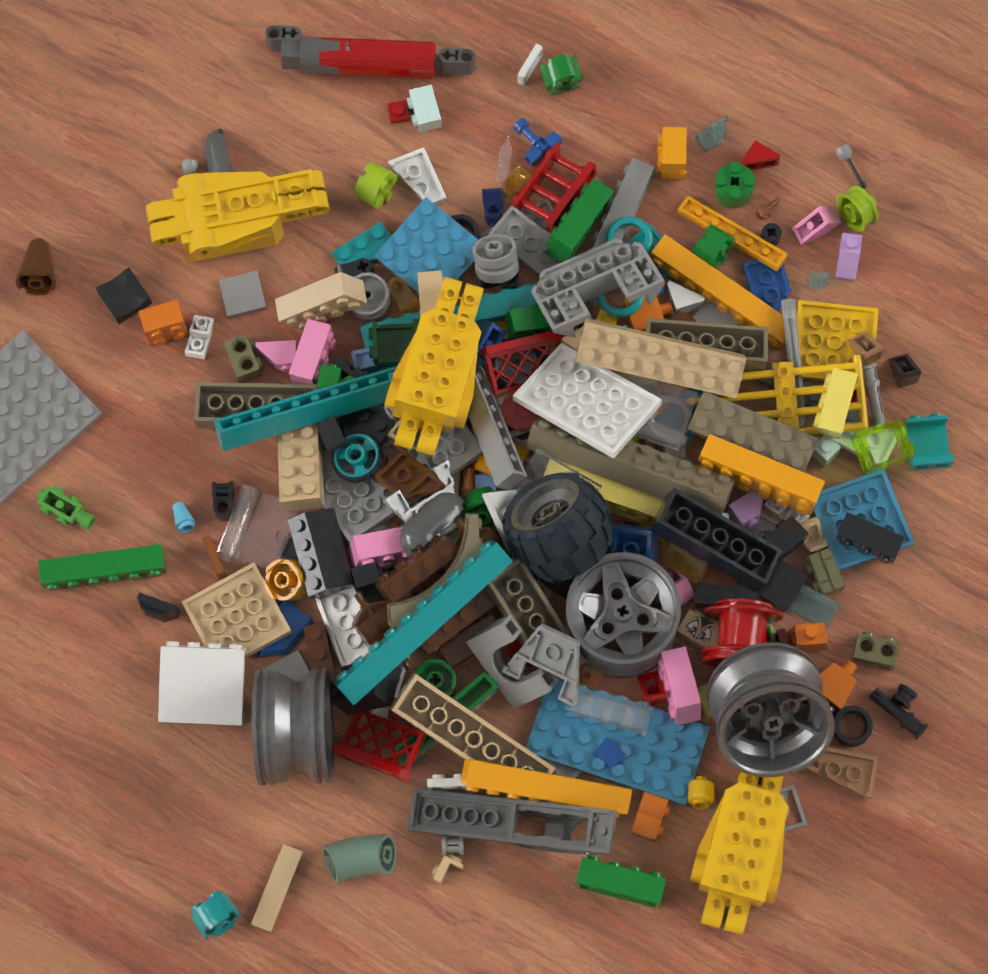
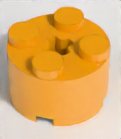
M297 559L275 560L266 568L264 587L272 598L281 601L299 600L307 594L302 571Z

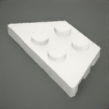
M517 490L483 493V499L508 553L512 557L513 555L507 547L504 537L502 519L507 509L506 507L518 492Z

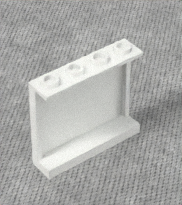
M167 641V644L162 645L160 650L158 722L243 725L245 722L243 703L245 652L247 648H242V644H229V647H221V643H208V646H200V642H187V645H179L178 641Z

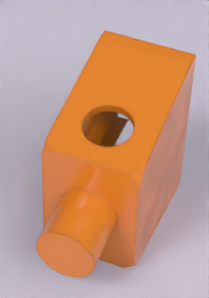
M657 296L650 305L645 297L640 309L635 314L627 317L630 328L645 332L647 318L664 319V315L673 313L671 302L659 304ZM624 298V308L631 306L635 302V300L628 302V300Z
M825 623L797 624L787 631V638L791 646L799 648L804 652L828 650Z
M847 660L842 667L834 662L820 674L823 684V695L828 700L830 707H835L837 712L842 709L857 682L851 675L858 667L850 660Z

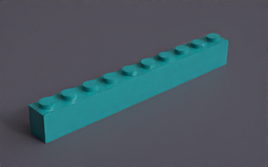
M524 284L512 290L509 288L503 289L500 293L483 294L475 322L478 323L479 319L490 322L505 321L504 318L511 308L516 306L525 308L537 304L531 293L534 285L537 286V284ZM455 306L453 314L457 315L459 306ZM410 312L402 317L386 318L377 324L413 323V319H420L421 316L420 312L415 314ZM372 322L360 327L365 348L373 346V340H369V328L372 327Z
M397 366L216 419L214 424L217 440L222 450L225 451L325 421L332 416L339 417L385 403Z
M488 541L479 548L480 552L475 557L472 555L463 563L464 567L459 571H453L448 576L449 580L444 585L439 584L432 590L433 594L427 600L424 598L416 605L417 609L414 612L405 614L400 619L401 623L396 628L391 627L384 634L385 638L380 642H374L368 648L369 652L365 656L356 658L352 663L353 666L348 671L344 670L336 677L337 681L334 684L353 705L513 562L497 542Z

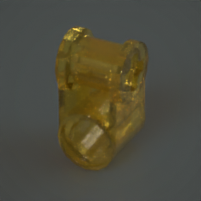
M518 164L503 183V199L513 203L515 195L520 194L534 173L531 174L523 168L522 164ZM511 188L514 189L515 192H508L507 190Z
M394 277L389 281V291L402 315L414 312L420 308V303L403 278ZM398 285L401 287V290L398 291L395 289V286Z

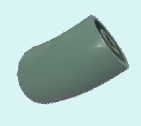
M389 834L352 837L322 847L328 872L336 884L360 877L389 875L393 871L397 859L396 843Z

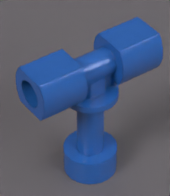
M521 118L514 124L513 129L517 134L523 133L532 142V149L525 154L524 159L533 167L543 158V154L550 148L552 149L556 143L562 144V139L555 131L545 139L542 136L538 138L528 128L530 123L525 118Z

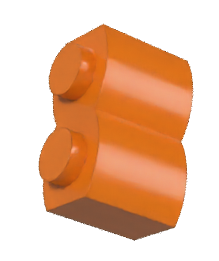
M644 792L631 834L654 842L656 837L661 838L664 830L661 822L663 817H668L671 808L670 805H667L668 799Z

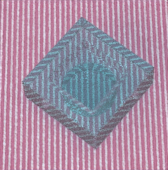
M829 272L809 273L807 279L808 288L819 290L828 287L830 281Z

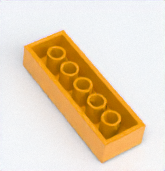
M711 434L708 435L697 464L700 467H706L711 471L725 474L735 479L734 485L738 486L742 491H754L759 498L764 500L770 499L781 507L795 509L800 515L811 516L825 483L824 480Z

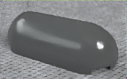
M222 128L214 130L206 137L203 144L208 173L232 172Z
M450 492L438 494L404 525L400 534V543L407 556L412 554L418 546L422 545L423 547L464 509L462 506L466 503L460 496Z

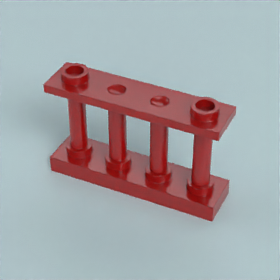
M557 143L546 152L543 162L520 194H516L513 199V206L519 211L524 207L546 219L547 230L550 232L559 226L561 218L565 212H569L575 198H579L585 184H590L597 174L596 164L588 161L585 166L581 167L560 156V147ZM556 162L577 173L578 177L575 181L570 182L549 170ZM546 177L566 188L567 192L564 196L559 197L542 188L539 184ZM535 192L554 202L556 208L548 212L528 200Z

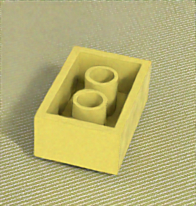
M833 368L831 373H827L823 388H827L826 393L822 392L818 407L822 409L821 412H817L813 427H816V434L835 439L841 437L857 373Z

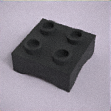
M130 267L123 270L114 279L95 288L118 324H121L137 314L138 311L152 304L151 298L141 286Z

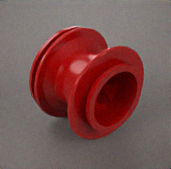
M723 599L717 601L716 606H711L704 610L706 616L719 620L717 646L706 647L701 650V654L705 656L702 659V663L717 668L724 659L734 652L751 645L766 643L767 624L779 622L784 616L780 612L772 610L773 606L762 601L750 599Z

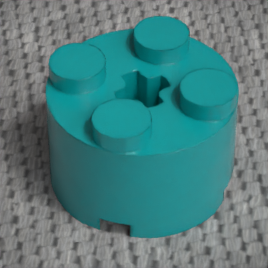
M220 890L213 892L203 904L198 903L191 908V919L205 940H210L208 936L214 935L217 938L226 933L235 925L234 920L236 917L239 920L241 918V914L226 893H221Z

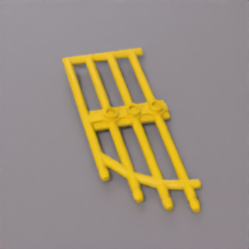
M854 355L853 362L795 368H793V361L772 363L773 370L743 372L741 381L774 378L775 390L738 393L737 398L715 395L729 402L776 398L777 410L758 411L756 413L768 418H778L780 423L809 435H817L815 433L816 427L800 428L798 416L817 414V412H821L822 408L818 406L797 408L796 396L826 393L827 388H823V385L795 388L794 376L832 372L833 368L845 371L854 370L858 374L854 390L857 391L858 402L850 403L848 411L859 410L860 422L845 424L843 432L869 430L861 355ZM701 397L686 399L687 405L698 404Z

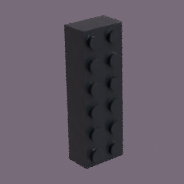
M673 488L666 495L649 529L757 592L767 584L782 552V549L676 488Z

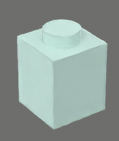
M823 436L817 442L812 457L825 468L838 455L841 446L831 437Z

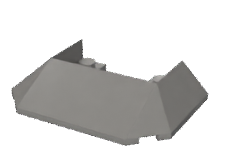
M614 239L543 270L539 276L540 280L537 286L534 285L531 293L553 333L576 338L573 327L583 323L585 318L591 319V315L584 302L620 287L628 302L645 296L651 305L665 285V281L642 243L634 242L633 244L623 243V240Z

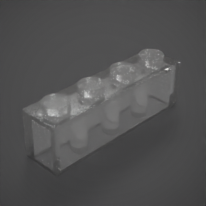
M580 684L578 704L573 707L566 703L564 711L566 715L646 736L653 707L649 706L647 702L629 701V698L621 695L613 697L608 695L609 693L606 691L588 690V687Z

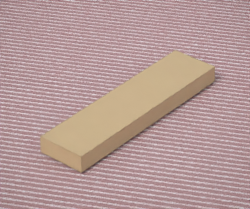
M283 844L251 925L272 932L302 858V851Z

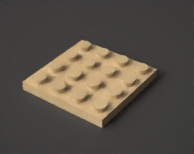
M255 562L182 601L204 646H208V643H221V647H229V644H242V648H247L245 658L292 633L275 599L266 592L264 579Z

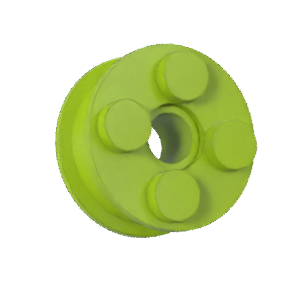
M854 185L850 187L848 193H841L837 196L836 204L838 211L852 230L863 232L866 229V225L877 223L879 218L876 207L877 201L874 196L869 195L859 185Z

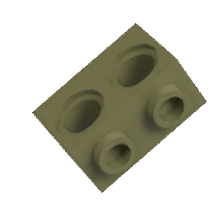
M243 334L223 342L239 383L262 375L260 369L263 368L259 356L256 358L253 351L256 348L252 339L248 340L247 335ZM240 346L246 347L243 352L236 351ZM246 364L253 365L249 370L243 369Z
M870 632L858 633L851 661L892 671L896 664L900 642H895V639L891 637H874L875 635ZM863 643L868 644L871 651L864 652L860 645ZM881 649H889L891 651V656H884L881 653Z

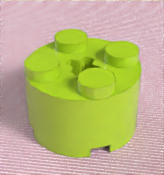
M370 162L364 168L366 174L358 178L354 195L358 199L379 209L384 201L388 202L393 195L391 189L396 183L398 175L374 162Z

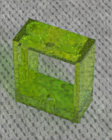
M901 418L857 431L850 437L864 475L910 461L915 456L914 445L912 442H909L907 437L908 430L905 423H902ZM892 429L902 456L875 464L866 437Z

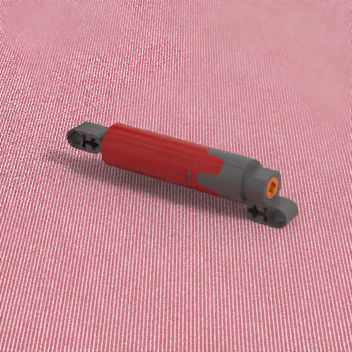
M281 25L269 26L265 31L268 49L281 52L282 69H296L304 74L433 79L436 66H439V70L445 74L469 75L476 69L475 53L471 49L444 48L437 55L436 44L430 41L302 37V31L299 27Z

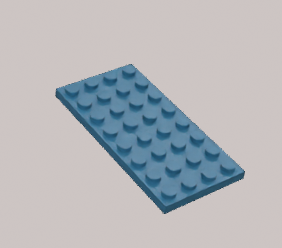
M564 679L559 680L553 689L543 696L526 749L543 760L576 771L578 770L642 793L647 792L685 807L688 797V784L694 780L710 726L698 722L676 725L675 718L671 719L668 712L579 684L578 704L573 707L558 700ZM606 738L626 754L621 760L623 765L617 764L613 766L612 770L604 764L603 760L593 755V752Z

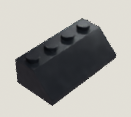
M334 508L304 512L288 519L308 597L323 599L354 586L355 581Z

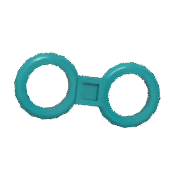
M633 216L622 217L615 220L609 226L606 233V243L614 240V235L619 228L632 225L638 227L645 236L643 247L647 253L650 251L653 244V233L649 225L642 219ZM605 294L598 296L597 301L601 309L608 315L618 318L635 314L642 306L645 297L636 299L631 306L623 309L612 307L607 302Z

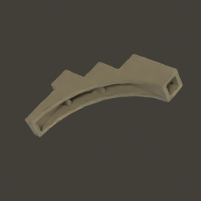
M465 514V531L461 547L449 569L433 586L419 595L404 601L387 603L389 626L397 627L401 623L400 619L405 614L414 612L417 609L416 605L424 598L427 600L433 594L432 590L439 584L444 585L449 580L448 576L453 571H459L465 566L463 563L472 555L475 557L480 552L479 548L483 545L482 539H479L482 521L481 518H478V514Z

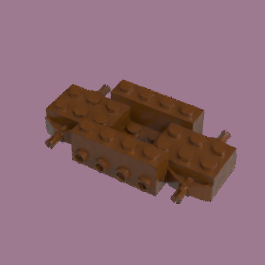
M462 518L454 522L461 531V535L455 545L449 536L439 537L436 535L428 542L429 545L425 548L419 547L411 554L412 557L407 561L403 559L394 566L396 569L391 573L387 571L377 578L378 582L375 586L385 600L369 602L361 591L354 595L360 604V610L354 618L352 626L368 648L374 642H380L385 638V632L391 628L388 625L387 603L404 601L419 595L433 586L449 569L461 547L465 531V522ZM482 527V530H479V539H482L483 544L488 541L497 542L511 558L492 529ZM485 587L423 642L419 649L427 654L433 653L440 645L452 639L459 631L471 625L474 620L486 614L490 608L496 605ZM408 658L401 662L406 671L413 667Z

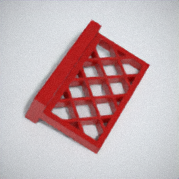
M550 331L481 348V356L485 359L494 395L518 390L523 385L514 381L518 371L527 377L526 382L536 368L541 366L539 363L544 355L546 357L550 356L546 352L549 345L556 344L558 347L562 343V334ZM531 349H536L541 353L537 361L527 356ZM513 353L522 357L518 366L509 361ZM497 357L503 361L499 371L492 367L491 358ZM525 359L534 365L530 373L521 369ZM506 364L516 369L511 378L502 373ZM499 376L509 381L506 387L498 390L496 383Z
M365 711L355 713L341 744H335L333 752L345 760L408 783L412 776L409 774V771L427 734ZM361 717H367L368 724L359 728L358 723ZM383 723L384 730L375 733L374 726ZM370 728L372 736L363 740L361 733ZM400 729L401 736L392 740L390 732ZM357 735L359 742L352 746L348 745L350 739ZM387 735L388 742L379 746L377 739ZM417 735L416 742L409 746L407 738ZM374 741L375 749L366 752L365 745ZM403 741L405 748L396 752L394 745ZM390 747L392 755L383 758L381 751ZM407 753L408 758L405 765L399 764L398 757Z

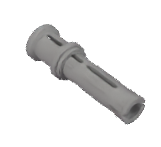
M877 363L862 366L864 388H866L873 426L886 424L879 392L881 382L878 380L875 368Z

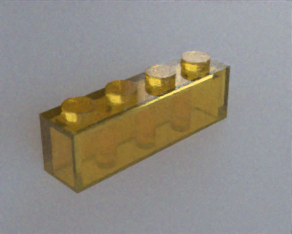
M646 520V522H638L636 526L651 527L653 522ZM659 535L658 562L697 583L705 582L712 565Z

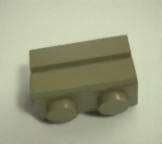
M830 548L806 557L804 569L807 575L811 574L814 582H811L815 594L819 593L820 598H824L844 590L845 584Z

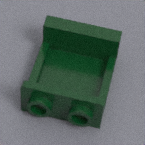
M413 319V323L378 325L376 321H372V327L369 328V340H373V346H369V358L373 359L374 365H398L417 331L420 319Z

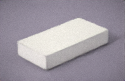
M536 43L517 74L519 84L523 86L526 84L542 58L543 48L541 45Z

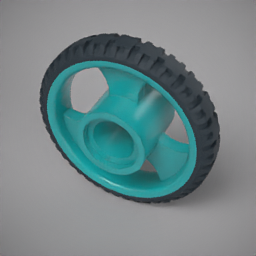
M355 431L346 434L347 444L359 439L364 440V444L362 446L352 444L347 449L343 446L332 452L331 463L333 469L343 480L351 483L364 482L375 476L382 465L384 458L383 448L380 442L370 433ZM375 450V461L373 465L367 470L365 468L370 463V456L368 455V453L370 451ZM361 454L359 459L354 460L356 455ZM346 459L355 469L354 474L351 475L344 472L339 461Z

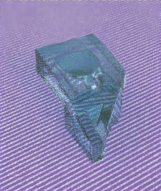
M727 115L714 121L711 127L695 135V140L705 153L722 144L726 133Z

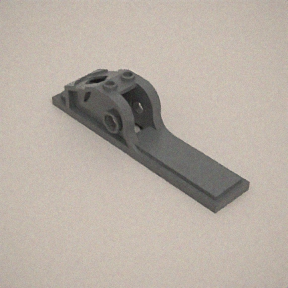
M414 788L408 830L497 841L522 848L556 853L598 856V853L612 855L617 811ZM519 813L545 818L544 836L533 837L517 833ZM581 822L588 825L586 840H573L571 833L575 830V827Z

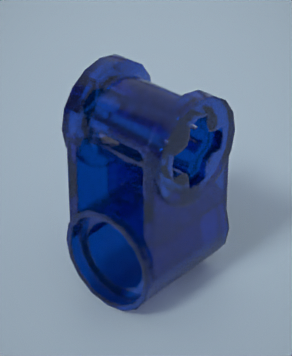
M502 188L482 189L485 221L490 227L495 226L503 216Z

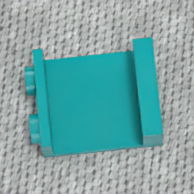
M934 413L929 415V417L913 415L906 419L904 428L910 471L952 467L954 457L949 452L946 431L948 415Z

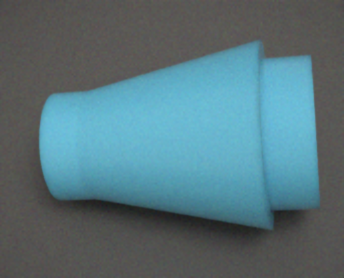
M183 502L175 503L172 508L176 529L180 533L192 531L195 528V520Z

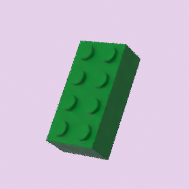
M595 178L590 184L586 183L581 190L579 198H575L569 212H565L559 226L555 227L551 232L550 238L546 243L548 246L546 254L559 263L571 259L607 208L614 191Z
M587 855V858L582 857L575 888L659 909L666 878H662L663 874L650 871V874L641 872V868L629 866V869L620 867V863L608 861V863L599 862L600 858Z

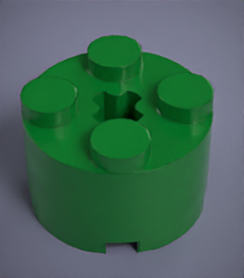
M569 54L559 55L549 59V64L544 66V63L540 65L539 69L546 90L552 96L560 94L562 90L567 88L569 90L578 89L580 82L584 79L575 54H573V57H570Z
M736 161L723 166L715 178L714 194L716 200L726 208H741L748 204L752 198L755 186V177L752 171Z
M710 224L704 231L706 234L703 238L700 237L692 253L715 269H718L727 260L728 255L726 252L733 247L736 239Z
M489 486L470 491L464 496L466 504L463 505L462 520L465 522L466 513L478 514V518H481L482 527H489L494 533L497 532V527L482 496L483 493L495 491Z
M430 659L416 670L415 674L433 685L431 682H434V679L437 678L439 683L434 687L451 698L454 696L457 688L456 675L452 667L445 661Z

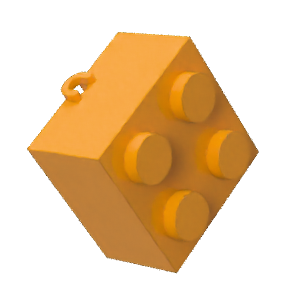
M663 127L662 134H658L657 172H661L660 179L684 180L685 175H687V171H685L687 127Z

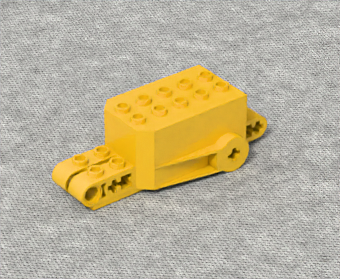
M312 169L269 177L261 171L187 174L177 180L178 188L172 189L174 198L146 205L152 245L160 247L182 243L189 263L277 246L285 235L282 222L322 215L330 210L323 173L319 170L312 171Z
M448 277L444 278L436 307L421 315L417 331L393 374L384 406L393 409V417L401 419L394 445L412 450L417 432H421L416 451L430 456L435 454L441 431L452 433L453 427L464 429L473 399L477 351L481 335L475 318L484 288L466 283L463 296L459 297L463 282ZM456 305L459 306L457 315L453 314Z
M740 771L737 784L725 790L697 849L689 881L699 884V891L708 893L701 924L720 928L724 910L728 908L723 930L743 935L750 905L758 908L764 902L773 905L782 872L784 829L789 809L782 795L779 794L784 776L763 777L761 785H758L759 777Z

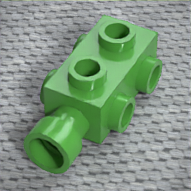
M47 486L46 489L39 491L37 504L40 507L39 510L45 515L50 516L52 514L56 516V520L65 526L70 524L74 527L76 523H79L80 527L87 531L94 525L96 516L89 512L85 513V509L81 505L82 501L75 496L66 497L64 495L65 491L57 486L53 488ZM53 501H57L55 506H51ZM69 511H73L71 516H68Z

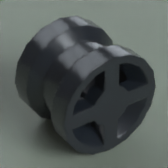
M768 223L762 229L761 238L776 246L782 234L781 228L775 223Z
M900 684L898 692L893 694L891 699L903 709L908 710L911 706L910 702L915 700L918 695L910 687Z

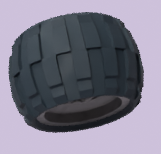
M572 472L549 474L534 480L513 497L503 514L502 522L504 524L503 530L507 547L515 559L518 558L521 564H526L534 577L544 579L545 582L564 581L583 574L599 562L613 541V522L607 503L590 482Z

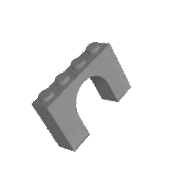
M509 614L474 632L466 643L483 668L498 685L506 700L515 709L549 693L558 683V680L553 674L541 668L530 673H523L522 678L519 680L502 672L507 664L501 656V647L513 642L522 632V629L512 615Z

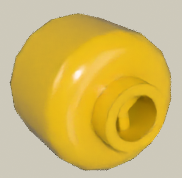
M698 776L690 781L688 784V802L696 809L709 808L715 801L714 783L704 776Z

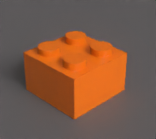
M177 299L138 311L150 346H161L166 341L181 340L186 335H189Z

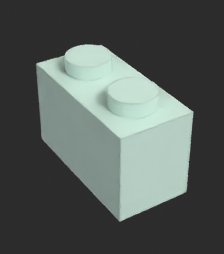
M432 84L409 90L410 97L406 98L409 109H413L414 115H411L414 127L418 126L419 133L441 128V116Z

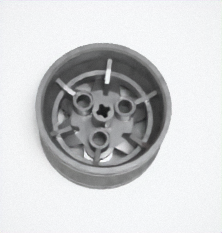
M620 552L607 554L592 568L576 576L573 580L566 602V630L570 637L580 641V653L586 661L584 664L588 668L601 675L613 678L636 677L658 666V660H661V653L671 650L676 638L681 615L679 593L670 575L653 560L634 553ZM626 578L639 582L629 588ZM603 583V595L591 593L594 588ZM614 592H619L623 597L620 600H614L611 595ZM655 597H657L662 611L650 607ZM583 614L595 621L589 631L585 627ZM645 617L648 620V624L640 625L637 619ZM605 626H610L613 629V632L611 634H605L603 633L602 628ZM657 633L652 641L643 647L642 634ZM616 641L622 652L612 651L603 646Z
M783 643L755 644L729 655L712 673L707 686V700L712 717L717 723L716 734L721 753L726 761L735 769L757 777L785 776L808 767L827 750L834 734V718L830 705L823 695V684L819 670L813 659L804 651ZM808 699L807 704L800 703L801 701Z
M313 668L302 682H295L292 678L281 672L266 670L263 674L262 670H256L252 690V742L255 772L259 786H265L266 782H268L269 786L283 783L297 774V772L303 771L316 784H321L323 779L326 784L332 782L334 767V720L328 668H322L321 672H319L318 668Z

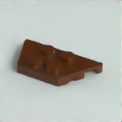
M392 438L389 440V447L386 455H384L382 465L374 476L376 481L391 494L400 490L408 503L446 488L441 480L406 450L394 445L395 441Z

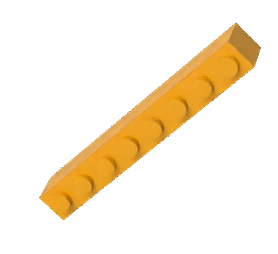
M664 234L650 254V258L657 268H663L668 271L667 273L670 277L676 280L679 279L686 288L691 291L695 290L704 296L705 301H711L717 305L721 312L725 314L728 312L734 316L733 319L738 324L767 327L768 344L774 348L781 349L786 339L783 315Z
M465 758L460 784L466 786V790L479 792V788L487 789L486 793L499 796L500 792L507 793V797L514 799L526 796L528 797L527 801L540 802V799H543L553 804L565 803L571 806L617 811V817H620V814L628 815L632 789L468 758Z

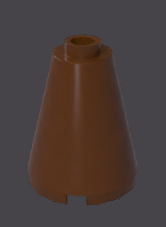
M41 238L30 241L16 277L17 288L19 290L21 288L25 289L26 293L30 295L49 294V290L53 289L54 291L56 287L50 246L48 242Z

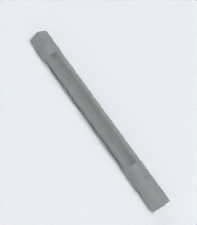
M795 299L781 300L788 362L793 361V368L801 367ZM802 375L794 376L795 388L803 387ZM804 395L796 396L797 408L805 407ZM807 415L798 416L799 427H808Z

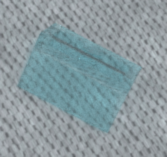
M803 584L790 611L813 623H825L827 630L840 603Z

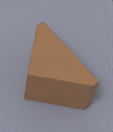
M863 332L848 340L854 354L861 355L862 366L871 364L881 358L884 350L883 346L867 332Z

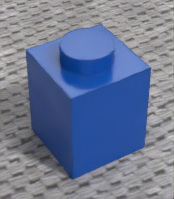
M608 738L593 752V755L603 760L604 764L611 770L617 764L623 765L621 760L626 755Z

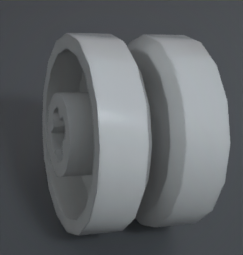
M492 234L482 237L475 242L472 253L475 261L476 275L480 280L487 283H502L516 276L519 271L516 243L511 237L503 234Z
M370 272L354 276L363 281L366 298L368 299H366L367 303L361 305L359 309L351 310L352 314L364 322L378 321L384 318L392 305V295L385 281L379 275Z

